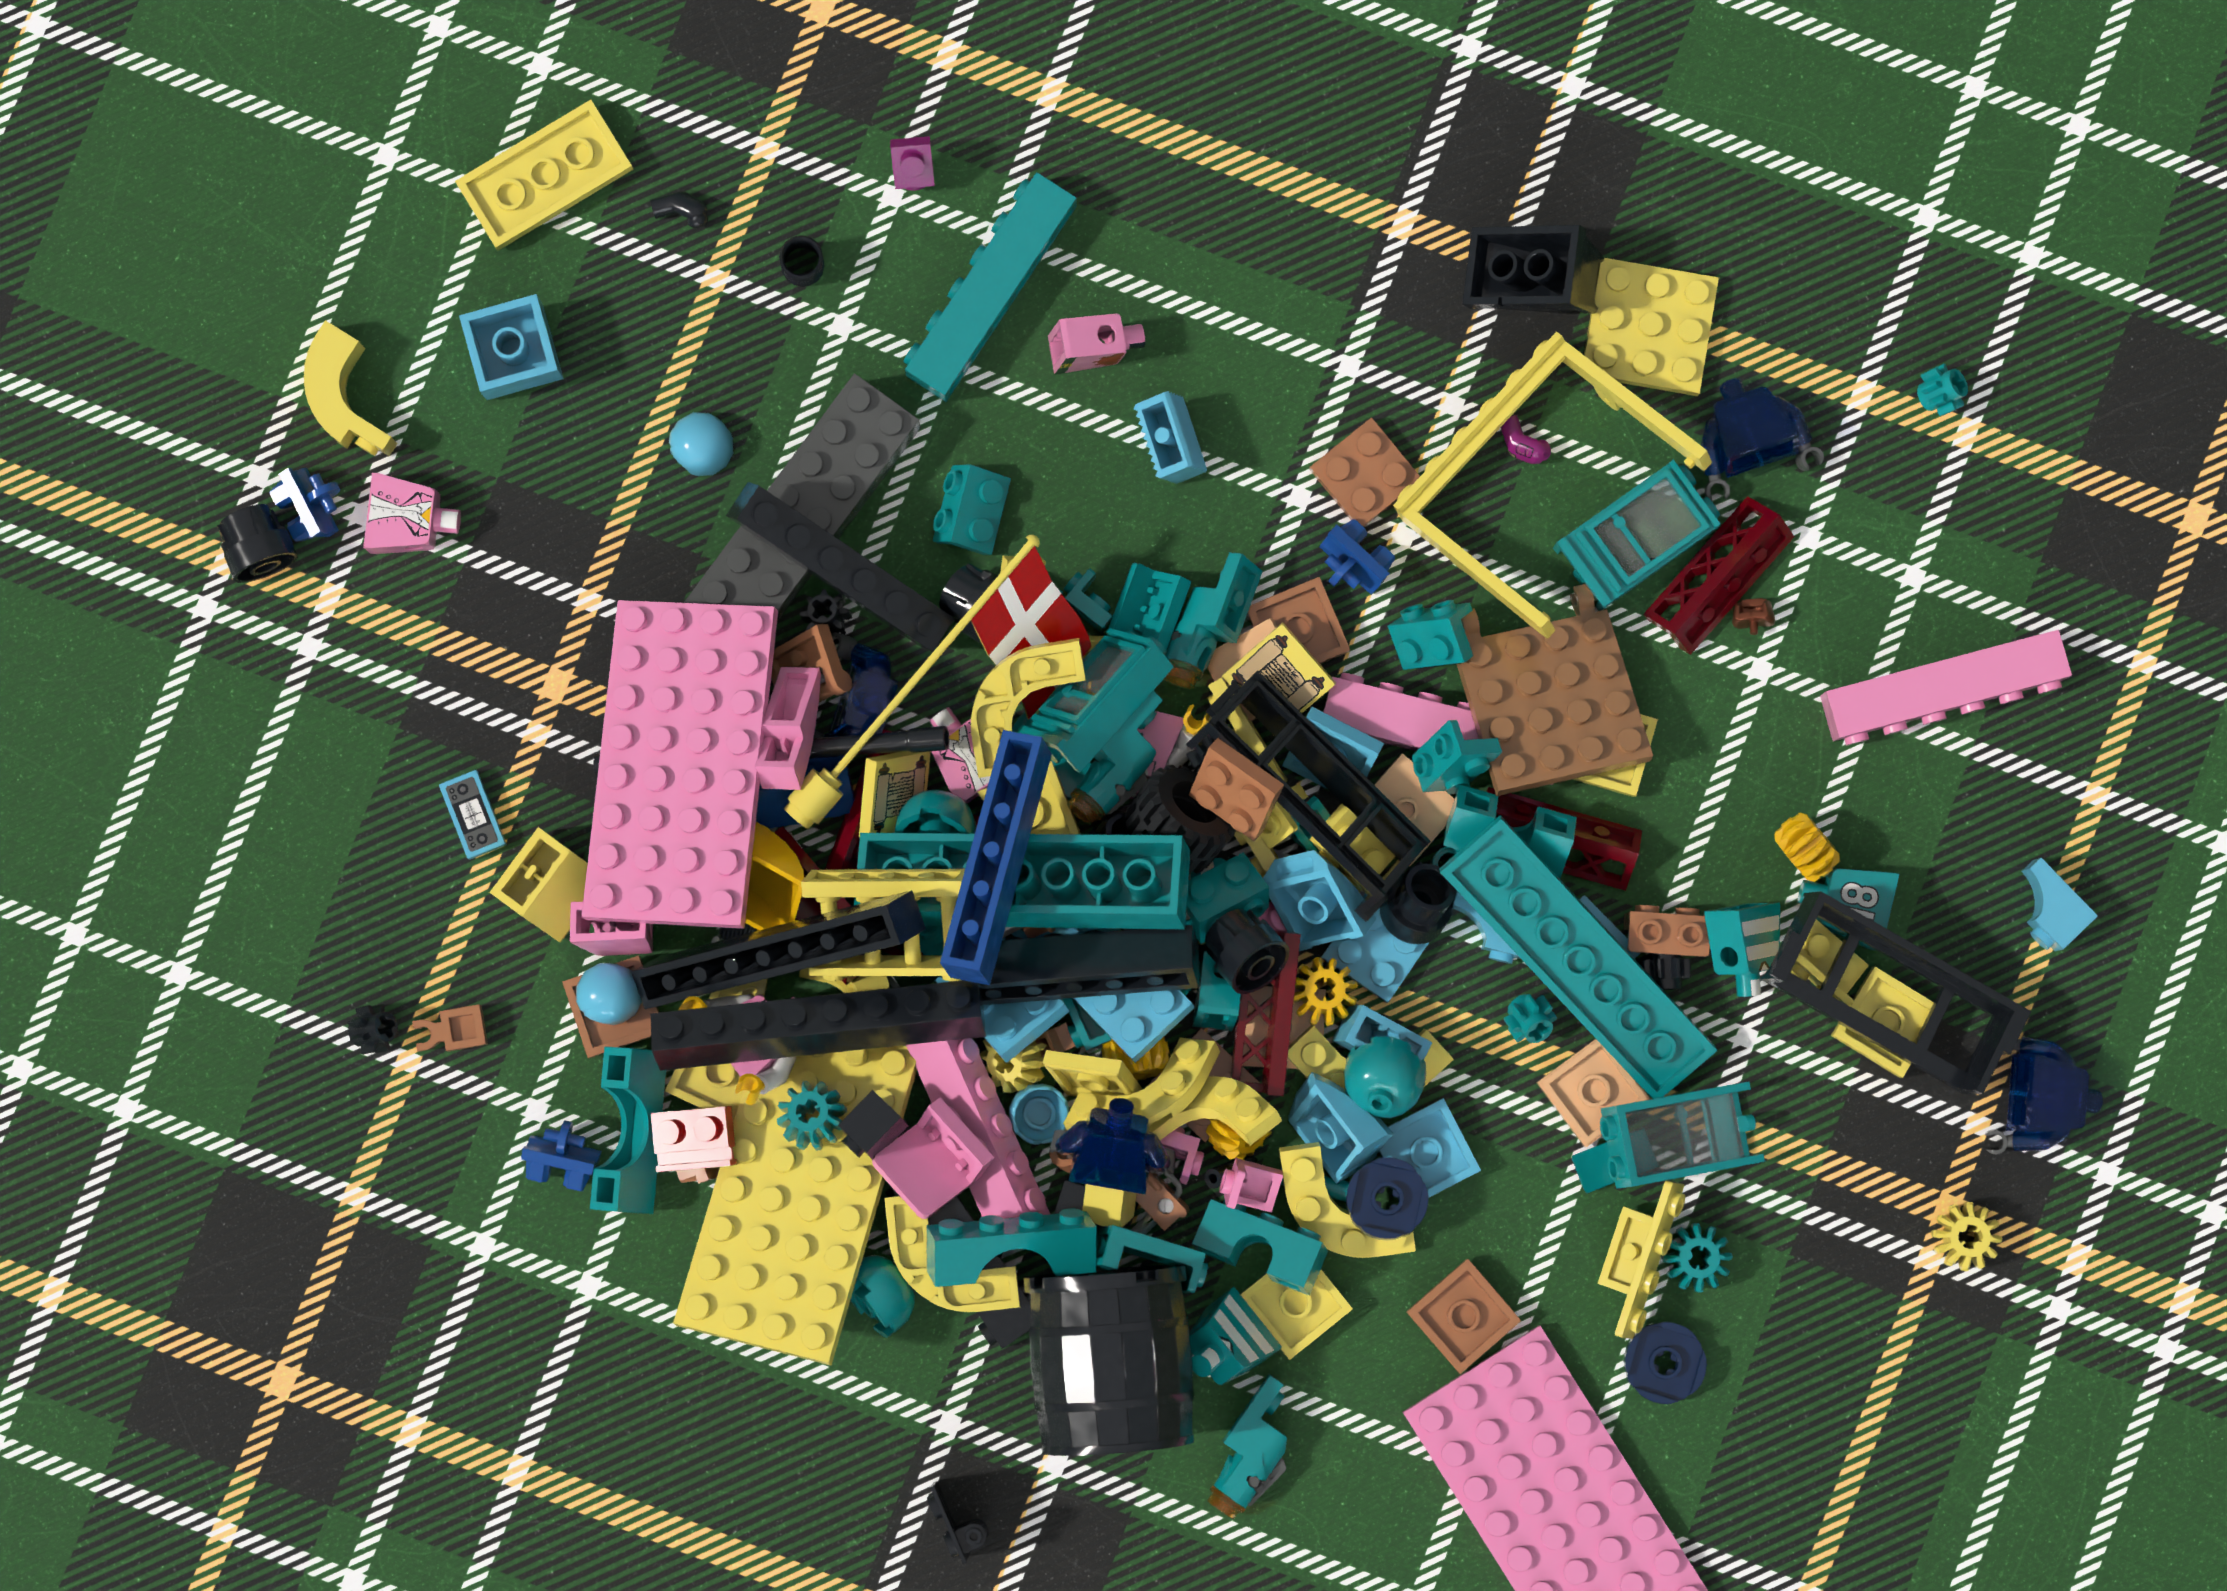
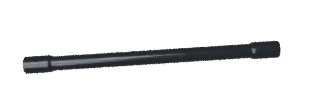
M947 726L912 728L907 731L874 733L857 755L948 750L950 742ZM863 734L813 738L809 759L845 756ZM596 753L593 760L594 771L597 777L600 753Z

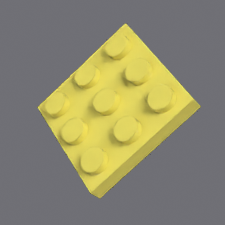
M1604 258L1603 262H1599L1595 289V304L1598 307V311L1590 315L1584 356L1619 383L1698 396L1701 389L1719 277Z

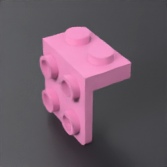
M939 1097L927 1107L915 1126L876 1154L872 1164L917 1216L927 1219L979 1180L994 1159V1156L989 1152L986 1143L981 1138L975 1136L962 1122L959 1113Z

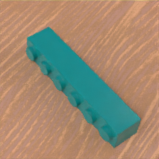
M1037 172L1031 181L1025 178L1021 182L1013 196V199L1017 202L1009 214L1003 211L999 215L991 229V232L995 235L987 247L981 244L977 248L969 262L973 268L965 279L959 277L955 281L947 295L951 301L943 312L937 310L933 314L925 328L929 334L921 345L917 342L914 343L904 358L903 363L907 364L905 368L906 377L944 402L948 401L1077 207V198Z

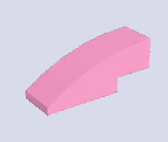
M781 667L762 723L765 737L759 758L755 764L762 789L801 790L816 726L821 682L820 668Z

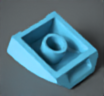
M1315 850L1275 859L1263 877L1269 886V898L1286 930L1301 934L1299 951L1346 938L1355 939L1363 937L1376 920V917L1373 915L1365 922L1354 911L1364 898L1330 861Z
M1311 1072L1297 1091L1288 1118L1290 1124L1306 1144L1319 1142L1323 1167L1336 1184L1353 1175L1377 1157L1378 1152L1389 1138L1394 1135L1381 1118H1377L1360 1108L1349 1097L1344 1088L1314 1072Z

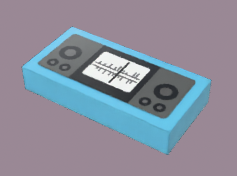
M477 770L439 784L467 859L471 860L507 845Z

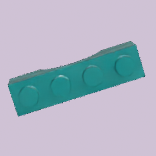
M604 1047L601 1088L606 1090L617 1103L621 1116V1134L612 1156L605 1163L593 1169L590 1209L627 1213H654L658 1157L657 1154H654L651 1113L663 1112L666 1070L660 1071L652 1050Z
M1068 1208L1061 1210L1059 1214L1043 1215L1038 1212H1025L1020 1214L1019 1217L1004 1219L1000 1216L988 1215L981 1217L979 1221L970 1222L945 1219L940 1221L939 1224L927 1225V1273L935 1287L974 1284L984 1266L991 1259L1005 1251L1014 1249H1027L1040 1254L1047 1260L1056 1276L1096 1272V1225L1089 1214L1080 1209Z

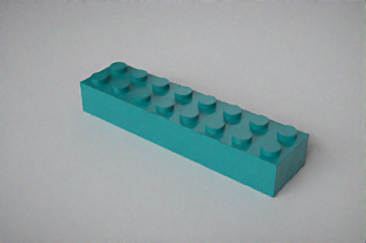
M860 833L857 869H965L975 834ZM1030 834L1006 927L1185 929L1190 849L1182 835ZM854 897V905L860 904V902L856 901V897ZM921 897L917 901V905L925 926H942L940 902L936 901V897Z

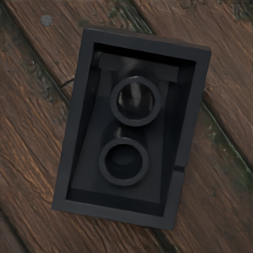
M1581 225L1472 227L1462 305L1469 309H1506L1570 314L1572 311H1579L1584 314H1594L1598 311V307L1595 304L1599 262L1604 261V257L1586 237V229Z

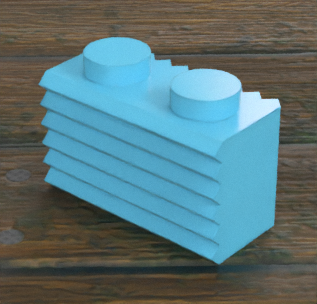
M1167 391L1135 404L1134 410L1138 411L1136 417L1140 418L1138 424L1143 426L1141 432L1145 433L1143 439L1148 441L1146 447L1150 448L1148 454L1153 456L1151 462L1155 463L1153 469L1157 470L1156 477L1178 484L1207 471L1183 397Z

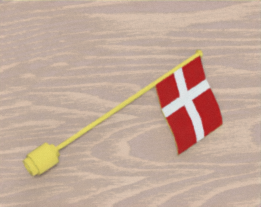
M1036 535L1026 536L1028 539L1026 544L831 772L823 768L820 773L812 769L806 775L801 790H794L787 799L790 802L784 808L793 819L808 830L814 823L819 824L843 796V793L838 789L843 784L837 778L970 621L987 655L995 665L1007 656L1026 647L1076 638L1080 640L1082 657L1092 647L1089 635L1080 617L1052 582L1036 549L1040 545V540ZM1058 685L1033 691L1021 701L1028 720Z

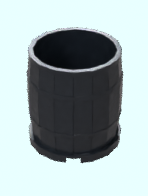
M1166 1265L1120 1267L1117 1270L1100 1271L1096 1269L1094 1273L1056 1276L1055 1273L1024 1278L1025 1293H1031L1029 1328L1031 1371L1035 1400L1034 1406L1035 1411H1037L1042 1454L1051 1456L1102 1455L1158 1450L1194 1443L1192 1351L1189 1319L1186 1313L1181 1281L1187 1280L1186 1265H1175L1173 1268H1166Z

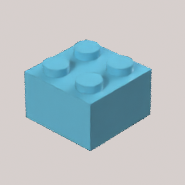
M537 294L459 315L479 390L486 400L564 379L543 303Z

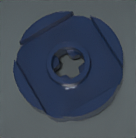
M1391 1157L1378 1158L1364 1165L1353 1175L1346 1195L1347 1209L1352 1223L1364 1234L1378 1240H1396L1410 1235L1422 1222L1428 1207V1190L1421 1176L1409 1163ZM1385 1188L1392 1189L1393 1196L1399 1198V1204L1391 1205L1389 1210L1382 1209L1381 1202L1375 1200L1376 1194H1383Z
M1657 1322L1643 1326L1642 1330L1636 1333L1633 1339H1630L1625 1349L1623 1363L1628 1383L1639 1395L1655 1403L1672 1404L1685 1399L1700 1387L1705 1377L1707 1359L1704 1350H1702L1701 1343L1696 1339L1697 1337L1692 1331L1676 1323ZM1664 1351L1671 1352L1670 1359L1676 1362L1674 1370L1667 1369L1665 1375L1658 1373L1659 1366L1654 1364V1359L1656 1356H1662Z

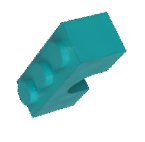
M1459 785L1446 823L1443 846L1451 847L1459 852L1497 818L1498 796ZM1537 807L1534 818L1530 823L1525 826L1512 828L1560 878L1574 842L1577 817Z
M1225 1199L1223 1203L1210 1200L1192 1242L1197 1251L1206 1253L1209 1257L1236 1267L1238 1259L1246 1247L1254 1243L1267 1244L1272 1247L1273 1252L1272 1260L1267 1270V1275L1275 1283L1310 1296L1328 1253L1323 1242H1320L1321 1236L1302 1227H1299L1297 1232L1282 1227L1284 1222L1270 1214L1261 1213L1258 1218L1246 1213L1247 1207L1244 1205L1236 1204L1235 1209L1226 1207Z

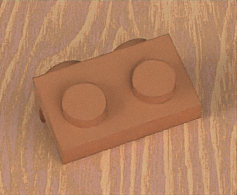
M1635 905V911H1629L1624 914V930H1628L1627 949L1629 952L1698 957L1709 955L1710 944L1705 916H1700V909L1675 908V914L1659 913V906Z

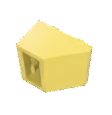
M538 827L489 893L561 943L570 931L571 902H583L588 863Z

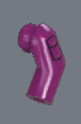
M1518 415L1511 416L1500 427L1508 452L1512 457L1529 464H1540L1550 457L1551 447L1549 443L1543 439L1537 440L1524 435Z

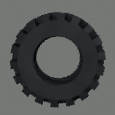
M1166 765L1164 769L1160 767L1151 775L1129 803L1125 814L1128 818L1126 826L1132 832L1131 835H1182L1190 849L1189 875L1192 872L1197 874L1208 868L1234 836L1236 830L1229 823L1209 809L1202 807L1198 801L1189 796L1198 774L1196 770L1191 771L1188 767L1181 765L1178 768L1174 765Z

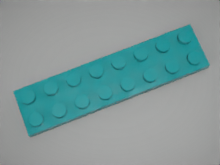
M1501 815L1439 868L1440 873L1652 1099L1664 1097L1717 1051L1716 1046Z

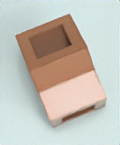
M1068 1023L1048 1030L1036 1039L1035 1042L1037 1044L1043 1043L1047 1045L1043 1051H1040L1043 1058L1046 1050L1065 1052L1076 1047L1068 1031Z

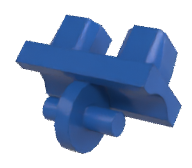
M287 468L279 473L282 481L273 487L269 493L275 505L280 509H288L295 505L300 516L287 523V528L294 541H306L315 537H330L339 531L330 514L337 510L332 497L340 492L337 482L324 484L319 473L311 476L307 468L294 471L292 468Z
M1352 519L1342 527L1336 525L1319 547L1329 555L1325 563L1335 572L1328 581L1333 587L1343 579L1353 589L1360 584L1372 595L1390 574L1388 570L1395 560V555L1385 546L1381 545L1371 554L1365 551L1359 544L1368 533L1356 519Z
M564 1120L560 1131L546 1128L543 1138L531 1135L527 1145L522 1149L521 1160L526 1161V1178L528 1180L547 1182L550 1178L552 1167L566 1170L563 1186L568 1189L583 1191L590 1176L593 1174V1169L600 1162L602 1151L584 1147L586 1137L572 1134L573 1122Z

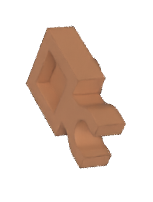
M480 1004L439 1011L441 1022L434 1023L424 1019L412 1021L413 1029L426 1027L431 1033L430 1039L427 1042L416 1044L418 1052L431 1050L440 1042L445 1043L447 1052L488 1045L482 1005Z

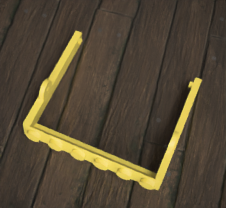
M1557 331L1549 340H1544L1537 346L1533 357L1522 369L1515 370L1509 376L1506 386L1494 398L1488 399L1481 406L1479 414L1468 426L1462 427L1456 432L1452 443L1446 450L1428 462L1424 473L1414 484L1406 486L1400 492L1397 502L1393 505L1405 524L1546 639L1555 632L1550 616L1544 611L1541 613L1420 513L1561 362L1591 383L1599 397L1607 405L1616 411L1623 408L1685 456L1684 463L1690 469L1696 465L1705 471L1712 464L1708 451L1567 343Z

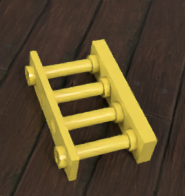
M965 869L811 870L801 881L802 898H816V901L820 902L821 914L837 910V901L841 897H856V901L860 902V904L911 890L916 902L921 897H936V901L941 904L943 942L945 946ZM919 934L904 942V955H881V950L865 953V955H857L809 968V976H823L825 981H840L846 979L847 976H942V979L945 981H960L959 979L950 978L940 964L942 955H921Z

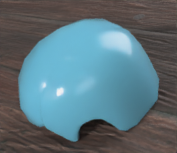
M692 412L677 421L670 432L669 444L673 457L692 475H714L727 466L733 455V437L730 431L720 419L710 413Z
M599 963L583 973L576 986V1002L580 1011L584 1012V1016L599 1023L610 1025L622 1024L635 1016L642 1003L631 970L618 964Z
M1044 1083L1032 1084L1015 1094L1009 1106V1118L1014 1132L1020 1138L1034 1145L1052 1142L1055 1130L1066 1129L1063 1123L1069 1113V1106L1066 1098L1058 1089Z

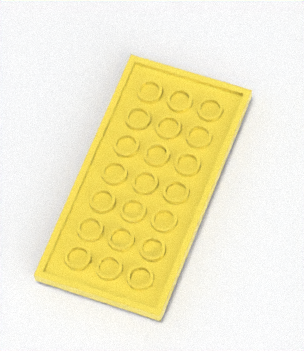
M906 1046L873 1048V1050L865 1049L862 1064L847 1061V1051L796 1056L787 1081L765 1094H760L754 1105L750 1106L746 1103L750 1091L743 1090L733 1122L735 1137L733 1153L734 1159H737V1165L723 1166L719 1169L673 1322L676 1326L832 1366L885 1179L874 1168L872 1159L864 1153L858 1158L842 1142L847 1136L842 1130L833 1129L832 1131L837 1138L836 1143L832 1144L826 1137L823 1138L821 1151L815 1150L811 1142L805 1150H801L796 1146V1140L788 1142L783 1136L786 1128H782L777 1124V1118L786 1114L779 1109L778 1102H791L792 1099L787 1093L788 1088H793L799 1094L802 1092L801 1085L803 1081H808L813 1089L822 1081L828 1086V1092L837 1090L841 1095L838 1103L844 1104L847 1108V1113L838 1117L842 1121L872 1090L903 1119L917 1073L915 1067L916 1060L910 1055ZM815 1110L813 1114L807 1113L805 1119L809 1121L811 1117L818 1118L819 1112Z

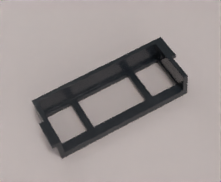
M1258 670L1241 686L1234 681L1206 710L1211 718L1186 745L1192 750L1209 734L1214 740L1219 738L1283 783L1284 786L1277 802L1369 892L1366 898L1354 910L1367 922L1394 890L1391 886L1431 841ZM1240 703L1275 736L1259 756L1224 722ZM1284 746L1357 816L1341 836L1268 766L1270 761ZM1365 827L1398 858L1383 878L1349 846Z
M1821 891L1804 893L1802 896L1804 899L1770 968L1760 979L1962 1094H1983L2003 1052L2011 1055L2031 1011ZM1817 917L1847 933L1820 989L1790 973ZM1859 941L1941 987L1915 1043L1832 997ZM1953 995L1991 1015L1965 1071L1927 1050Z

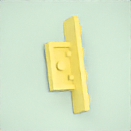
M1669 1180L1665 1181L1654 1216L1629 1207L1622 1208L1598 1280L1600 1285L1627 1294L1615 1330V1335L1618 1337L1633 1339L1635 1333H1639L1645 1324L1647 1312L1643 1309L1648 1294H1653L1658 1285L1660 1274L1656 1270L1661 1255L1665 1256L1671 1246L1672 1233L1669 1231L1673 1219L1680 1215L1684 1207L1685 1194H1682L1684 1184Z

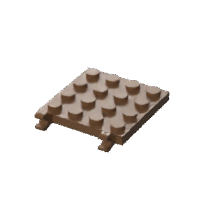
M1586 584L1574 586V594H1570L1571 604L1576 616L1552 621L1555 632L1548 639L1531 626L1481 637L1475 608L1461 619L1473 657L1465 663L1456 664L1479 739L1498 738L1502 753L1494 761L1490 762V768L1488 769L1496 796L1650 762L1653 757L1608 610L1595 611L1594 596Z

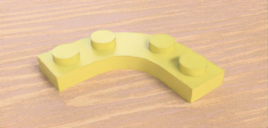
M1079 638L1038 644L1018 650L1000 661L986 676L976 694L971 715V736L979 778L991 776L1003 730L1013 732V715L1018 704L1029 693L1044 687L1086 681Z
M1311 1025L1289 1045L1288 1059L1306 1079L1311 1072H1314L1345 1089L1344 1069L1346 1058L1340 1055L1314 1025ZM1423 1029L1418 1035L1432 1042L1424 1059L1426 1063V1086L1454 1059L1428 1030Z
M1180 1038L1159 1077L1143 1090L1130 1095L1110 1096L1079 1092L1063 1123L1065 1128L1076 1135L1088 1136L1087 1131H1085L1087 1125L1114 1130L1113 1127L1115 1125L1103 1122L1096 1124L1095 1114L1098 1122H1112L1106 1113V1109L1112 1110L1115 1098H1124L1131 1101L1129 1113L1135 1114L1126 1123L1133 1126H1121L1122 1132H1126L1128 1127H1130L1133 1134H1142L1150 1131L1149 1124L1160 1120L1171 1113L1174 1118L1196 1098L1205 1084L1220 1054L1216 1042ZM1143 1119H1145V1120L1140 1124V1126L1138 1127V1129H1136L1135 1127H1137V1126L1139 1125V1123H1140Z
M1208 1076L1196 1098L1174 1118L1170 1113L1160 1120L1149 1124L1150 1131L1139 1134L1147 1137V1142L1142 1143L1141 1153L1144 1154L1178 1127L1187 1122L1202 1118L1218 1119L1227 1124L1250 1146L1282 1122L1278 1111L1249 1085L1232 1078ZM1136 1142V1148L1139 1151L1141 1150V1142Z
M1319 1142L1279 1148L1283 1183L1289 1208L1299 1226L1321 1236L1320 1242H1323L1328 1250L1356 1258L1380 1257L1416 1251L1413 1232L1396 1240L1384 1241L1369 1237L1352 1223L1349 1211L1339 1207L1328 1194Z
M900 1196L884 1198L888 1237L893 1259L903 1278L916 1292L937 1306L959 1312H982L1020 1307L1016 1266L984 1269L974 1284L935 1287L927 1273V1225H929V1218L922 1219L918 1217Z

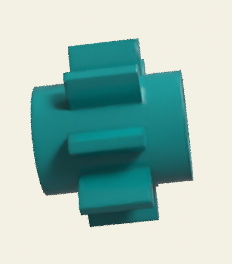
M1942 364L1921 374L1924 382L1918 385L1917 394L1922 406L1926 410L1934 411L1937 409L1941 417L1964 406L1961 398L1967 395L1968 386L1963 374L1959 370L1951 369L1948 371L1946 364Z
M1523 994L1516 997L1509 1004V1015L1504 1017L1503 1020L1508 1025V1030L1516 1042L1526 1038L1530 1043H1539L1551 1034L1553 1030L1552 1022L1557 1020V1017L1552 1011L1553 1007L1544 995L1535 1000L1532 995Z

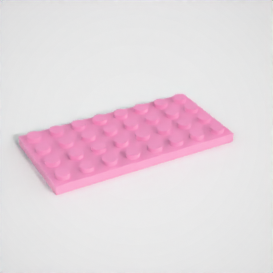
M618 600L581 916L585 920L745 928L760 787L755 764L759 758L765 737L762 723L769 702L778 610L775 607Z
M1540 1325L1403 1411L1404 1416L1515 1591H1708Z

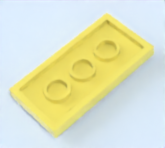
M589 100L457 179L455 182L495 248L499 251L632 171L633 167L592 100Z

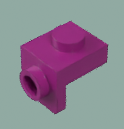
M930 136L891 139L890 149L895 189L916 191L928 186H935Z

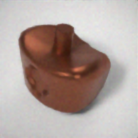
M1757 598L1746 599L1736 603L1732 619L1733 626L1738 629L1750 627L1751 635L1758 634V626H1773L1775 624V616L1771 602L1766 599Z

